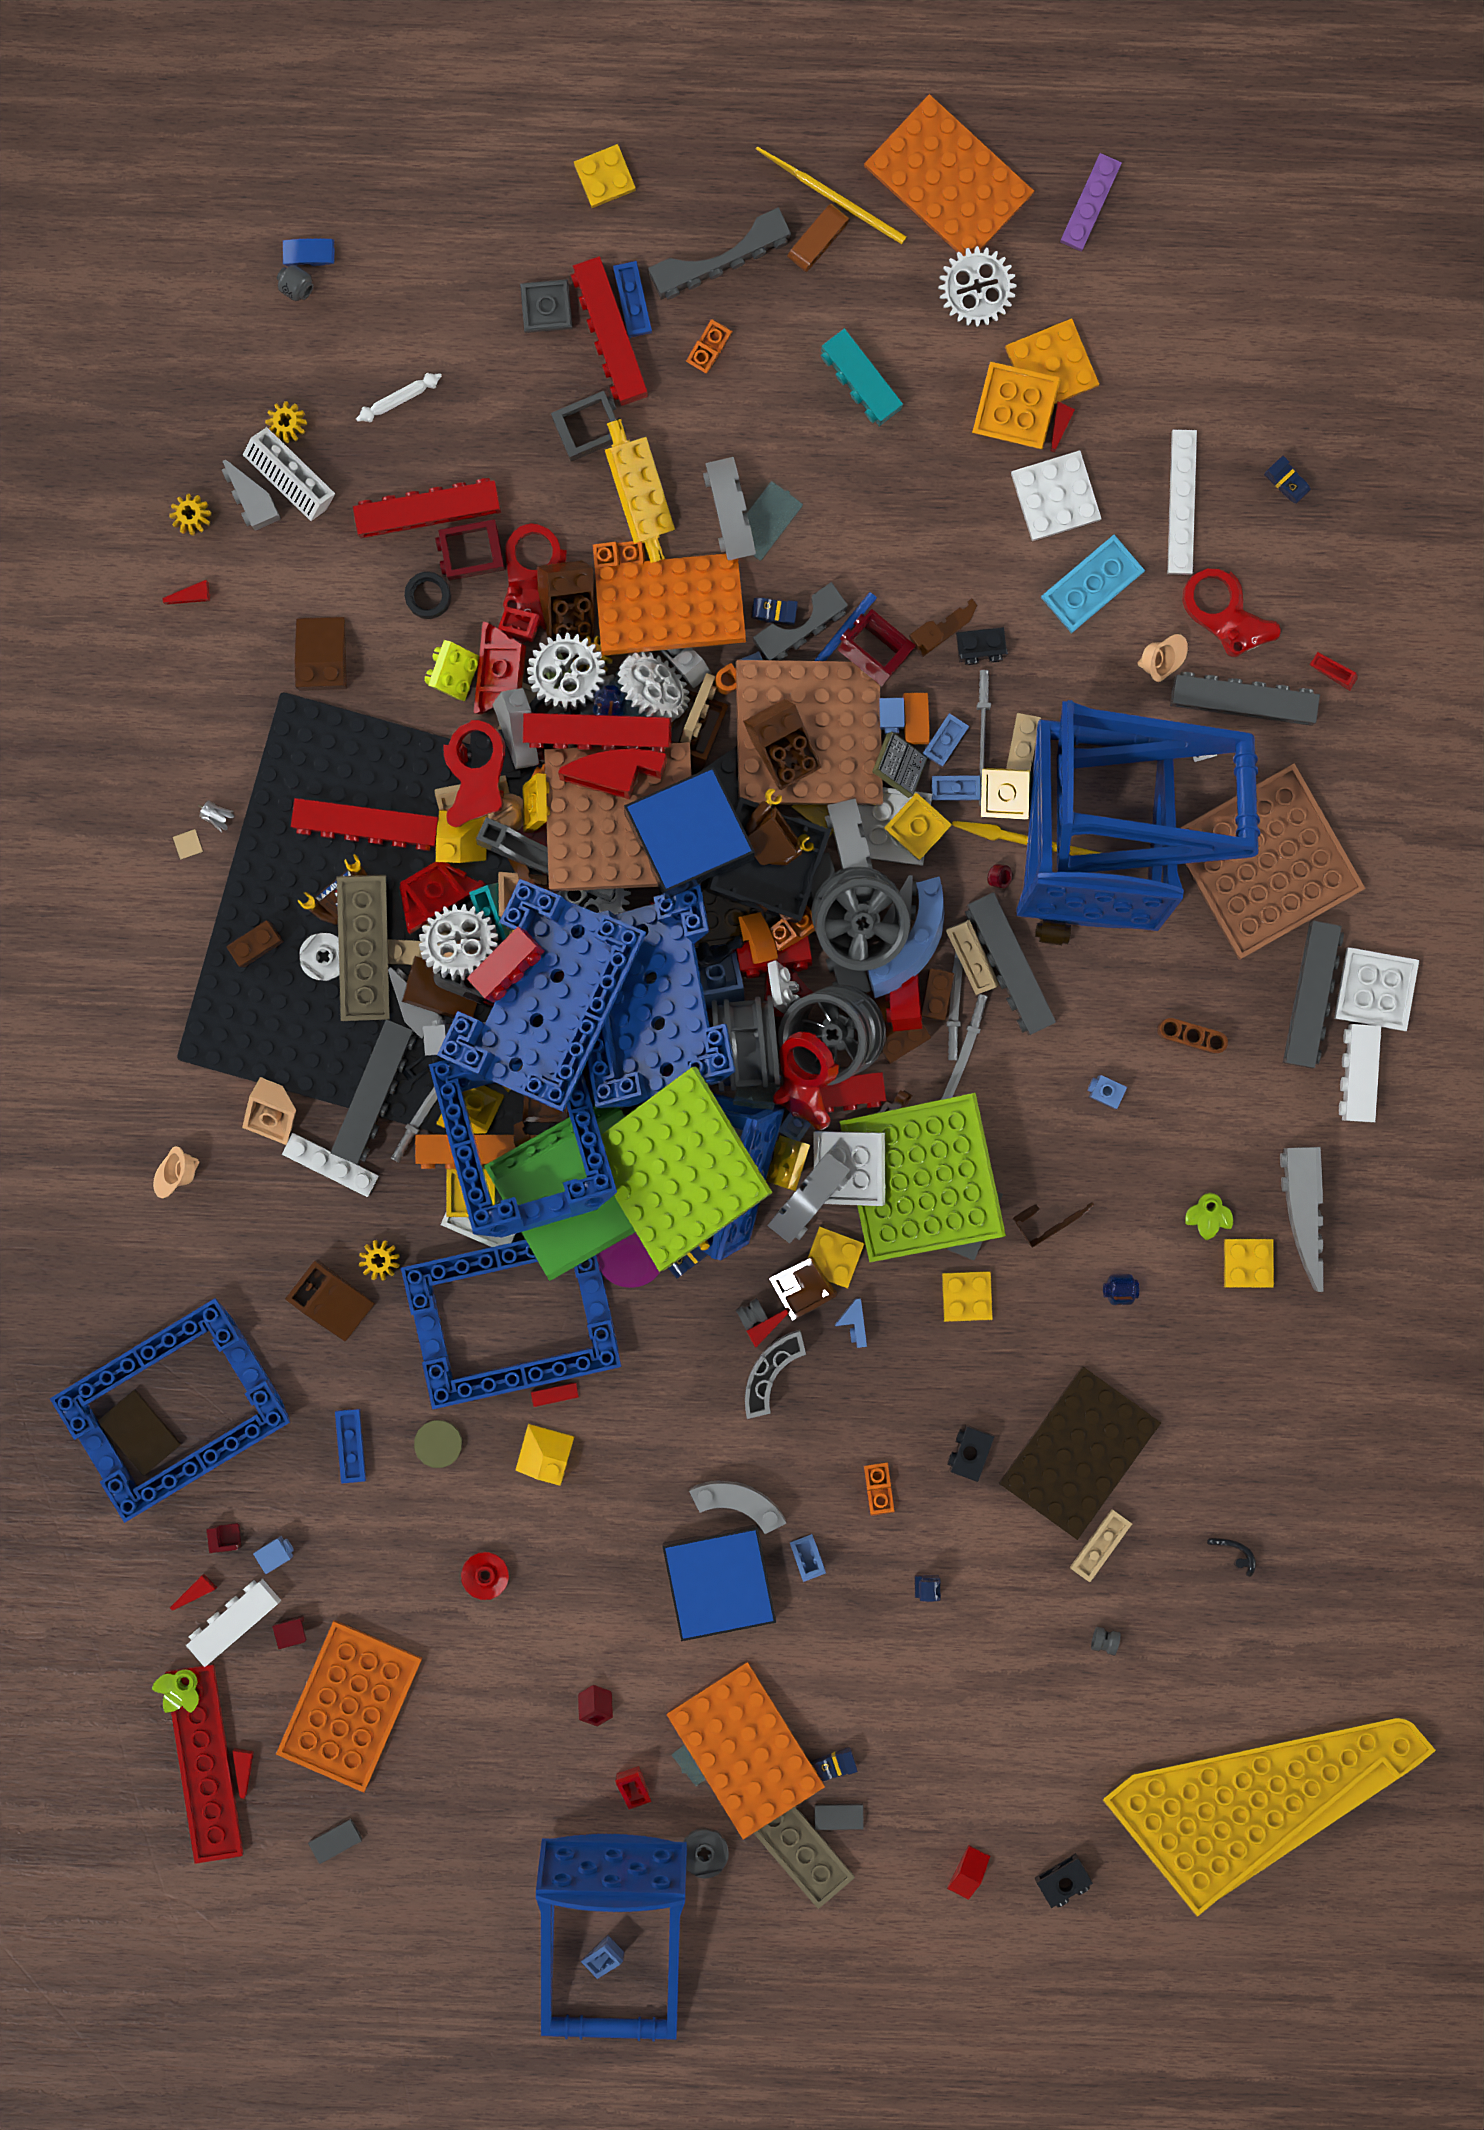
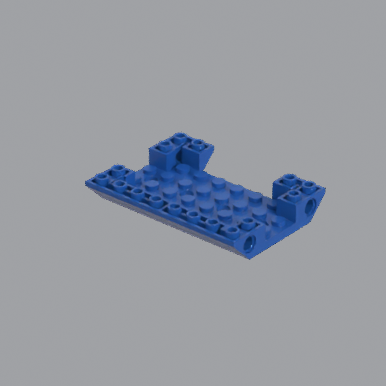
M519 879L499 923L512 930H515L517 927L524 929L545 952L541 955L538 963L530 966L524 972L520 981L513 983L506 990L507 992L503 998L495 1001L485 1024L457 1011L437 1056L544 1105L564 1112L647 932L605 914L595 913L567 901L558 894ZM578 927H584L585 933L583 937L576 939L574 937L575 930ZM563 971V980L555 983L553 979L555 973ZM542 1015L544 1019L542 1025L534 1027V1018ZM521 1059L523 1062L521 1070L514 1072L512 1069L514 1061Z
M697 885L666 900L663 895L654 897L655 904L616 915L609 910L598 913L600 915L605 914L638 929L646 926L648 927V934L644 937L588 1058L593 1095L597 1108L629 1107L644 1103L691 1067L698 1068L708 1086L722 1082L735 1072L727 1024L714 1027L709 1026L694 944L709 932L701 885ZM578 927L575 930L574 937L576 939L583 937L585 933L584 927ZM651 972H656L657 978L655 982L647 984V975ZM659 1018H664V1027L660 1030H656V1020ZM672 1064L674 1067L673 1073L665 1077L663 1075L664 1067Z

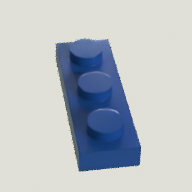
M637 261L613 266L628 337L632 338L652 333Z
M360 1409L335 1411L341 1484L366 1481Z

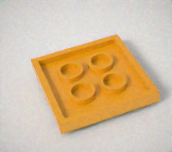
M1072 318L1005 346L1013 367L1061 378L1054 404L1057 401L1062 402L1099 386Z
M990 362L972 433L1043 450L1061 378Z

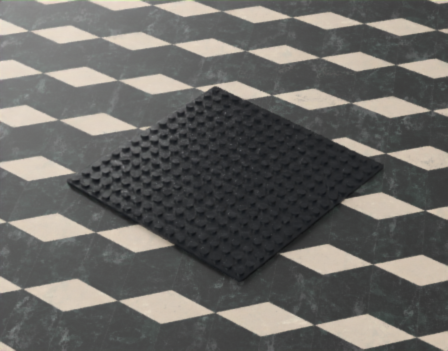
M285 692L280 694L177 1054L178 1060L258 1082L261 1077L282 1085L286 1091L342 1107H350L386 1020L341 1021L339 976L329 981L313 979L303 971L300 962V948L304 941L311 935L319 933H330L338 937V924L334 925L320 920L308 909H304L298 903V900L302 903L308 902L309 897L304 894L305 892H308L313 898L337 879L336 876H340L348 870L344 862L345 859L348 864L356 862L353 856L355 854L368 875H386L387 939L420 941L419 935L425 934L422 927L411 934L407 931L400 882L436 861V848L430 847V851L417 850L416 845L407 844L406 848L392 846V842L383 841L382 845L368 843L366 838H359V841L355 842L344 840L343 835H335V839L320 837V832L312 831L311 835L297 834V829L291 828L294 798L438 817L439 808L435 789L461 784V781L447 766L444 758V745H449L451 739ZM463 743L467 747L468 753V750H471L470 744ZM468 758V763L466 765L468 767H471V760H469ZM539 764L520 768V778H506L510 794L517 795L523 799V785L531 779L536 767L542 768L543 765ZM488 849L487 860L446 862L452 868L460 869L466 872V876L478 882L481 880L486 885L498 883L499 872L515 873L507 857ZM528 867L529 874L543 875L541 872ZM580 890L569 891L567 896L569 900L575 902L580 900L582 894ZM586 892L587 897L579 906L583 907L589 899L596 900L598 897ZM471 897L457 905V909L461 910L463 904H466L467 911H470L474 906ZM589 905L586 908L599 913V909L595 905ZM266 920L270 921L282 938L283 943L244 968L239 967L226 946ZM320 951L318 953L320 956L318 961L320 963L323 961L328 962L330 960L328 957L330 953L328 951L324 953ZM388 964V969L391 967L396 971L400 968L409 976L411 965ZM388 971L389 1019L387 1020L411 1029L404 1022ZM477 1003L473 1018L482 1023L486 1022L492 1008ZM441 1015L447 1024H452L454 1018ZM542 1020L539 1024H535V1025H533V1026H534V1027H539V1026H541L542 1023H543V1020ZM416 1033L413 1035L417 1037L412 1050H407L404 1057L407 1059L405 1068L425 1054L424 1039ZM398 1071L395 1079L398 1081L397 1088L393 1095L389 1094L386 1103L389 1104L384 1117H380L406 1125L410 1124L434 1088L430 1071L412 1085L403 1075V1072ZM495 1082L484 1085L504 1095V1098L487 1133L474 1135H514V1124L522 1121L524 1095L513 1090L507 1092L502 1085ZM438 1099L419 1128L447 1135L446 1129L436 1124L441 1115ZM523 1122L524 1127L522 1129L525 1135H539L557 1123Z

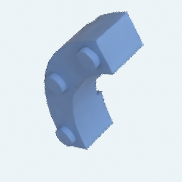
M940 877L916 883L919 899L918 914L900 953L886 965L867 970L875 998L900 988L902 983L913 975L915 977L933 956L942 935L945 914Z

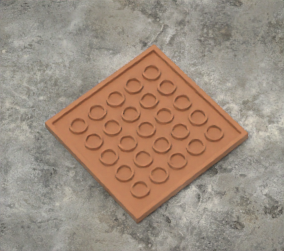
M737 660L736 700L739 798L742 797L760 804L762 801H766V791L773 788L775 792L771 795V800L781 795L782 801L779 803L780 805H830L851 799H856L857 805H882L883 782L880 777L872 772L882 748L879 716L880 685L853 662ZM786 699L796 705L822 768L779 790L754 747L743 721Z
M690 742L671 743V747H665V752H660L665 753L667 756V764L662 779L638 773L630 800L564 782L559 778L558 771L562 766L579 758L610 750H602V747H592V749H544L546 782H549L550 787L549 793L546 794L547 806L550 807V815L547 816L549 891L658 887L651 871L648 857L638 844L624 815V805L690 777ZM616 746V750L626 749V746ZM641 746L640 750H650V747Z
M1295 763L1256 785L1257 815L1260 817V823L1258 824L1260 829L1258 855L1251 858L1185 863L1191 877L1239 960L1366 889ZM1237 796L1181 828L1236 836L1238 825L1235 823V818L1238 816Z

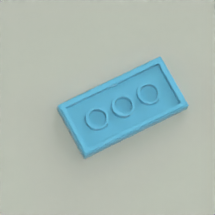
M1113 535L1045 592L1041 599L1072 634L1144 573L1145 570L1120 540Z

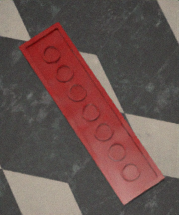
M214 1663L208 1664L206 1667L201 1665L166 1671L165 1674L175 1675L178 1671L187 1669L192 1671L197 1677V1686L195 1688L199 1695L197 1707L191 1713L183 1706L171 1712L194 1864L241 1857L244 1853ZM183 1677L181 1679L182 1684L189 1685V1679Z

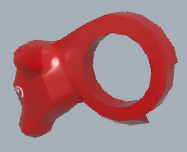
M531 523L517 528L512 532L506 543L505 559L509 586L503 601L504 609L505 607H510L539 615L541 618L539 626L546 630L538 593L537 570H530L520 565L515 555L516 547L521 539L531 534L547 538L553 549L552 557L547 565L565 563L567 550L561 549L559 540L550 529Z
M1205 569L1194 573L1188 579L1183 589L1182 599L1185 610L1196 623L1213 633L1221 641L1228 656L1236 658L1261 644L1279 639L1281 628L1276 621L1263 620L1243 610L1242 586L1238 578L1231 571L1228 574L1220 569ZM1216 578L1228 587L1230 601L1225 610L1216 614H1209L1200 610L1194 600V589L1201 580Z
M471 720V722L460 726L453 733L449 745H444L445 762L453 774L461 781L455 802L446 813L447 823L453 827H461L470 820L499 812L504 805L502 800L504 792L499 789L498 785L506 746L501 733L489 723ZM474 731L485 732L493 744L491 759L480 768L468 767L460 755L462 740Z
M797 1032L790 1035L780 1047L779 1056L784 1083L773 1096V1102L786 1107L792 1116L807 1120L816 1130L820 1131L827 1128L830 1124V1117L824 1109L820 1088L835 1080L838 1075L839 1065L834 1063L832 1053L816 1035L809 1032ZM794 1047H805L817 1056L821 1065L820 1074H810L798 1066L793 1055Z

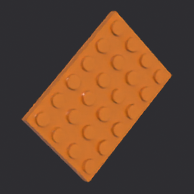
M930 94L864 163V167L947 244L963 256H966V248H969L972 254L976 246L981 251L1034 194V190Z
M726 554L662 559L652 563L644 561V564L629 562L619 563V566L595 567L602 656L746 642L738 558L728 560Z
M334 1620L276 1755L364 1793L422 1657Z
M748 1662L666 1714L743 1840L825 1788L824 1783Z

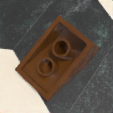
M345 617L296 619L295 687L299 691L347 689Z
M688 690L689 694L686 696L690 699L687 703L688 708L678 719L676 718L671 722V743H683L680 742L682 733L698 693ZM708 699L706 702L709 705L705 719L700 718L698 722L702 724L698 737L693 736L690 742L691 772L698 773L705 768L728 705L714 699L712 701Z
M873 990L867 993L880 1008L885 1021L886 1038L882 1053L889 1064L931 1039L923 1024V1029L893 1031L892 1022L887 1023L886 1008H890V1001L886 1002L885 995L875 998Z

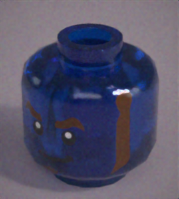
M606 685L595 692L593 713L595 715L623 716L625 695L622 691L618 690V687Z
M1131 1274L1110 1275L1107 1283H1103L1104 1298L1108 1297L1110 1304L1113 1306L1131 1305L1135 1299L1139 1298L1138 1280H1134Z

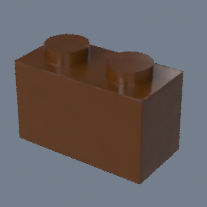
M266 920L226 947L238 966L244 968L282 944L283 940L273 924Z
M929 969L921 1009L922 1017L945 1021L954 973Z

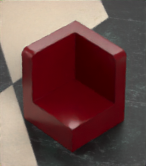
M238 1523L210 1526L206 1529L209 1553L238 1550L242 1547Z
M303 1615L276 1622L272 1626L278 1650L306 1642L307 1639L302 1624L304 1621Z
M592 1685L578 1694L579 1720L598 1727L613 1718L612 1692L596 1685Z

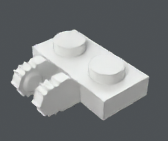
M775 960L767 963L773 1005L785 1014L787 1009L800 999L798 995H793V993L799 991V985L795 981H790L788 969Z

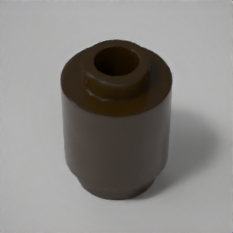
M1042 919L1041 923H1037L1035 937H1039V942L1061 946L1062 944L1069 943L1071 925H1066V922L1049 919Z

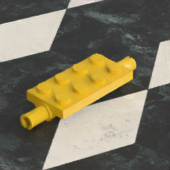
M619 419L607 423L613 445H611L612 448L606 449L605 453L633 542L642 541V543H645L650 563L665 559L658 538L661 534L675 530L647 437L630 442V439L627 440L622 420Z

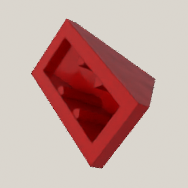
M505 607L498 630L533 642L541 618L534 613Z
M639 1766L616 1774V1785L629 1810L652 1802Z
M968 1845L947 1889L969 1900L982 1883L990 1855Z

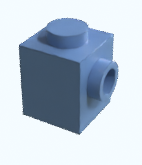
M904 698L879 699L880 729L885 730V734L890 732L897 734L899 730L904 729Z
M1098 1075L1097 1079L1093 1078L1087 1091L1091 1092L1089 1098L1117 1109L1127 1087L1102 1075Z
M280 1536L258 1549L253 1555L264 1573L267 1574L293 1557L292 1552L294 1549L288 1539L284 1540Z

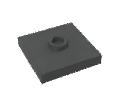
M568 279L520 283L525 333L572 329Z

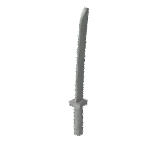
M980 670V695L977 704V710H981L980 798L982 793V769L984 768L986 710L991 708V703L988 702V670Z
M956 952L953 966L954 977L950 993L949 1021L946 1022L949 1032L948 1060H958L957 1033L958 1027H960L958 1017L963 966Z
M978 995L970 1026L967 1025L966 1028L968 1030L941 1100L953 1097L968 1061L976 1035L980 1033L979 1023L981 1022L988 996Z
M435 1087L427 1096L411 1123L406 1125L405 1128L407 1130L391 1157L394 1161L400 1162L415 1134L419 1133L420 1130L418 1128L437 1101Z

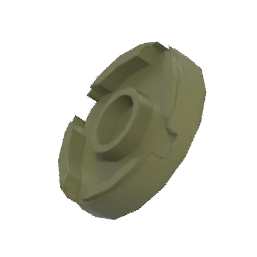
M433 1420L425 1423L418 1430L414 1439V1449L417 1457L425 1465L432 1468H443L451 1465L459 1457L462 1449V1437L459 1430L452 1423L444 1420Z

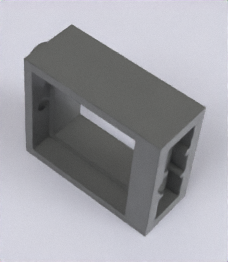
M604 391L551 413L571 462L613 444L611 435L608 434L576 448L564 421V417L599 402H602L610 422L621 419L615 418L613 410L616 407L611 396L606 397Z

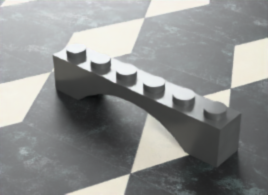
M778 207L757 217L744 239L726 253L701 261H681L668 258L649 267V276L660 299L667 298L669 300L680 294L679 291L685 288L691 290L702 284L701 281L709 277L711 280L718 278L728 268L737 269L745 264L744 261L752 257L753 259L763 257L767 253L766 251L771 248L780 249L786 246L788 241L791 240V232Z
M485 818L476 838L477 845L549 876L548 847L527 838L506 825L490 818ZM616 889L583 891L611 902Z

